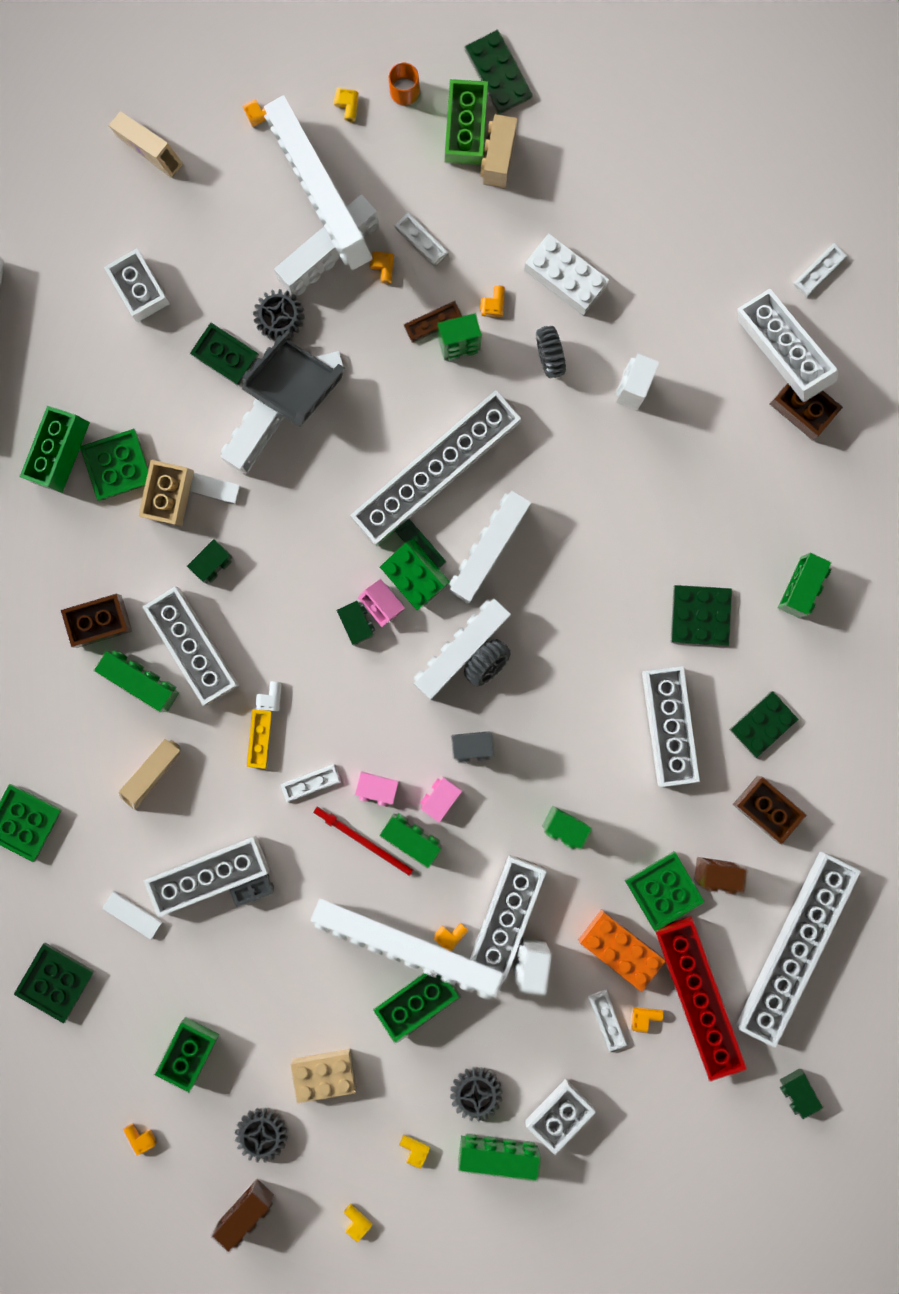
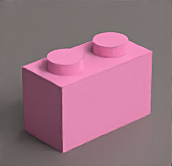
M381 579L365 589L358 597L381 627L396 618L405 609L400 600L395 597Z
M361 772L355 795L359 796V800L370 802V799L378 801V805L388 807L389 804L393 805L399 781Z
M445 777L441 780L437 778L431 787L434 790L430 796L426 794L420 802L422 804L420 809L437 822L442 820L462 792L460 788Z

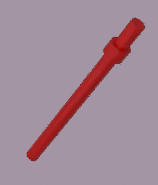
M318 806L313 813L325 820L327 825L330 827L334 826L408 876L411 875L412 868L337 820V817L332 813L328 814Z

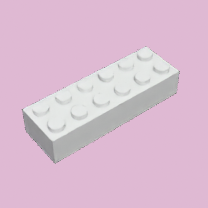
M362 194L346 207L362 237H365L368 233L372 234L378 228L377 211ZM322 227L274 268L278 281L291 295L299 296L306 290L307 285L311 282L315 283L320 278V274L325 270H330L335 265L334 262L341 257L327 231Z
M768 289L737 309L738 322L803 402L837 382V369L771 289Z
M512 490L509 495L505 493L499 504L500 510L495 509L490 517V526L483 528L479 535L480 542L473 544L469 551L470 558L463 560L459 567L460 574L458 577L454 575L450 581V593L470 604L531 505L530 501Z
M175 586L143 606L144 611L203 706L209 705L239 686L180 588Z
M494 598L492 601L487 599L480 607L481 612L478 615L474 613L467 621L468 626L465 629L461 627L454 634L455 640L451 644L447 642L440 649L442 654L438 658L434 656L427 663L429 666L425 672L420 670L414 677L416 681L413 684L430 700L511 615Z
M684 667L643 671L642 677L657 785L665 787L700 782Z
M253 836L144 880L157 917H160L266 875L270 872L257 836Z
M510 855L506 861L470 960L503 973L505 975L504 982L506 981L546 874L544 868Z

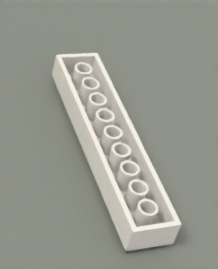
M284 95L265 105L264 109L267 115L264 117L269 126H272L271 130L275 138L279 140L278 143L282 151L286 154L285 156L294 173L301 182L305 193L309 196L308 198L323 223L345 265L349 264L351 269L354 270L372 260L373 258L363 237Z
M495 390L350 515L351 518L377 547L395 532L398 527L410 519L518 426L521 418Z
M819 852L738 1018L736 1026L739 1030L776 1048L861 872L860 870L823 852Z
M319 899L311 921L315 923L314 927L321 931L329 933L331 930L333 931L332 935L343 940H347V937L351 938L350 942L363 948L366 944L372 952L380 955L385 952L387 953L386 957L399 963L402 959L405 961V965L416 970L419 967L424 968L423 972L436 978L437 974L441 975V980L452 985L458 982L461 984L460 987L469 992H473L474 989L480 991L478 995L489 1000L492 997L497 998L505 975L499 971L322 899Z

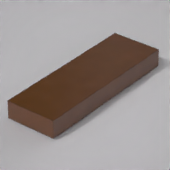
M453 301L405 323L404 328L411 343L437 332L438 323L462 317V314L456 302Z

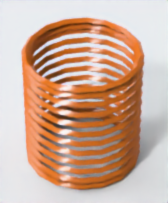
M402 62L394 65L388 76L391 98L398 105H411L419 97L418 71L410 63ZM404 78L410 79L415 83L408 90H400L394 87L396 81Z

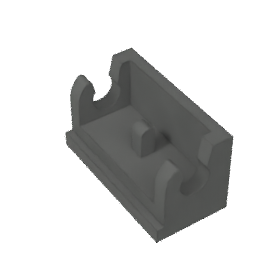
M266 874L229 890L237 907L273 894L274 885L270 883L269 874Z

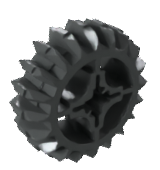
M281 289L278 290V294L271 290L272 295L270 296L264 293L265 299L259 298L260 304H255L254 306L258 310L253 312V315L257 317L254 319V323L258 324L256 328L258 331L262 330L263 336L268 334L270 340L274 336L275 339L279 335L283 336L286 331H289L290 337L293 338V331L299 333L300 330L297 326H303L301 320L305 319L304 314H302L304 308L300 306L301 301L296 300V295L294 294L290 296L289 291H286L283 295ZM279 302L277 306L270 307V305ZM286 304H289L294 309V317L286 313ZM281 312L283 316H278V318H276L275 315H279ZM265 313L272 318L271 327L264 322ZM284 323L289 324L286 327L279 329L280 325Z
M544 326L537 329V347L546 376L548 378H557L565 375V357L556 328L554 326Z
M498 639L487 642L468 661L464 669V676L477 687L488 683L506 665L511 655L510 649L504 642Z
M472 1067V1073L465 1069V1076L459 1073L458 1077L460 1080H453L456 1086H451V1091L454 1093L450 1094V1099L454 1100L452 1106L457 1107V1113L463 1111L462 1118H466L469 1115V1120L473 1121V1117L476 1116L479 1122L481 1120L480 1116H484V1119L487 1120L488 1112L493 1116L495 1114L493 1108H500L498 1103L502 1102V1097L499 1095L503 1094L502 1089L498 1088L501 1086V1083L495 1082L497 1079L496 1075L490 1077V1070L483 1074L482 1067L479 1069V1072H476V1068ZM478 1080L487 1083L491 1089L481 1087ZM472 1081L471 1088L461 1092L463 1086ZM475 1086L477 1087V1091L479 1094L478 1102H476V1097L474 1095ZM492 1096L488 1104H486L483 1107H480L481 1102L484 1099H488V1097ZM462 1099L473 1102L475 1108L467 1106Z
M256 1108L255 1114L250 1110L247 1113L248 1116L243 1115L241 1118L242 1122L237 1124L239 1129L235 1130V1134L238 1135L235 1138V1142L240 1143L237 1147L238 1150L244 1149L242 1156H245L247 1153L249 1154V1161L256 1157V1163L260 1161V1158L265 1163L268 1157L273 1160L275 1154H281V1149H284L286 1145L284 1141L288 1139V1136L284 1135L288 1129L283 1127L285 1125L284 1120L278 1121L281 1117L280 1114L276 1115V1117L273 1116L274 1110H271L270 1114L267 1113V1108H264L262 1113H260L259 1108ZM260 1121L259 1127L251 1128V1130L247 1129L253 1122ZM267 1123H269L274 1128L276 1133L268 1129ZM262 1128V1133L264 1137L262 1138V1141L260 1143L261 1138L259 1132ZM248 1139L253 1140L256 1144V1147L251 1145ZM276 1141L271 1147L262 1149L264 1143Z

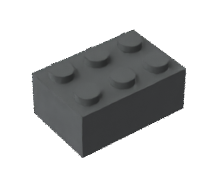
M490 731L452 735L454 760L458 759V763L470 762V758L485 761L490 760L489 756H494Z

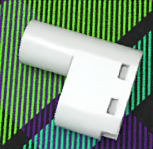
M270 682L269 695L257 694L256 706L258 710L279 711L282 682Z

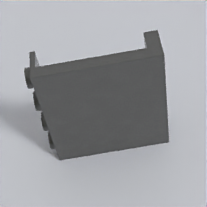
M286 331L283 336L279 335L272 348H267L262 359H257L253 369L244 374L242 390L301 427L339 383L345 367L338 364L333 369L289 341L290 332Z

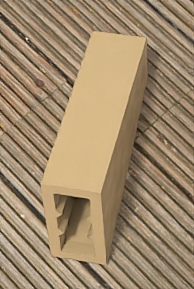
M120 111L109 124V127L117 137L172 178L183 165L166 141Z
M164 739L119 791L120 799L136 810L180 755L178 748L180 746L173 740L168 741Z

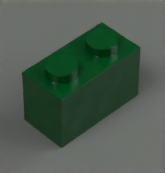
M213 539L187 567L203 583H212L218 577L217 573L221 569H226L231 564L233 557Z
M354 601L336 610L353 646L374 637L373 632L376 630L372 621H367L365 617L367 610L362 603L359 604L358 601Z
M800 1069L780 1079L782 1084L780 1089L785 1098H790L792 1103L789 1106L795 1115L798 1114L802 1119H805L823 1109L808 1079Z

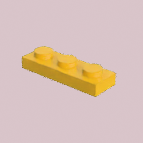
M252 709L247 767L267 768L272 711Z

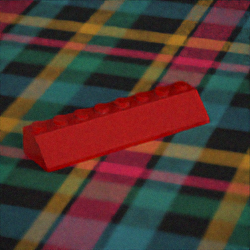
M692 916L672 922L656 931L709 1082L747 1070Z

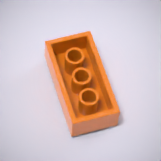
M602 909L578 939L582 946L641 992L665 963L662 956Z

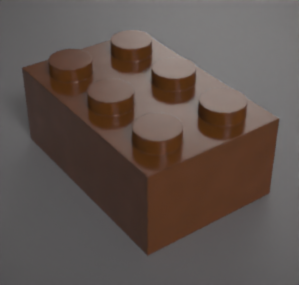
M788 382L769 403L812 441L823 432L843 408L824 391L803 402Z
M117 593L61 610L70 645L73 648H80L132 632L122 595Z
M757 776L733 803V806L776 843L781 845L807 816L762 776Z
M697 857L694 880L702 888H706L707 891L718 892V889H722L727 894L737 895L738 892L744 893L747 868L735 862Z
M256 1179L217 1222L211 1237L228 1253L233 1247L237 1249L244 1241L243 1237L246 1233L251 1234L256 1228L258 1220L260 1218L264 1219L271 1211L270 1207L273 1205L272 1199L274 1194L262 1182Z

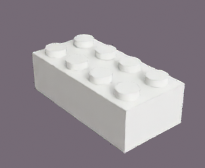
M549 233L526 261L524 271L583 316L606 288L609 281L608 278Z
M256 398L253 402L254 407L250 412L247 411L244 415L240 428L237 427L232 433L230 443H226L221 450V458L245 476L284 418V416Z
M523 937L517 949L519 962H515L514 968L517 984L520 986L521 991L545 995L551 958L550 950L546 941Z

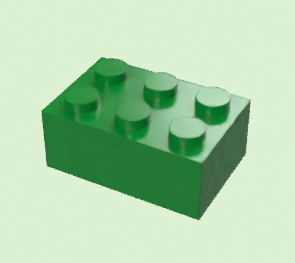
M476 313L438 323V340L444 360L454 361L459 359L461 355L467 354V356H472L481 350L482 334Z
M414 539L405 542L380 566L381 570L416 610L424 607L450 583Z
M813 553L801 556L778 609L797 618L811 614L816 605L814 600L816 596H820L824 586H822L824 578L827 579L832 569L829 567L832 562Z
M554 806L551 807L542 824L544 832L548 837L556 841L558 838L562 839L561 842L572 850H575L576 847L581 850L592 830L586 823Z
M393 814L379 836L426 868H429L441 850L440 840L433 835L429 837L423 833L424 829L417 824L412 826L407 823L408 819L402 814Z
M185 1017L181 1021L154 1075L190 1093L220 1034Z

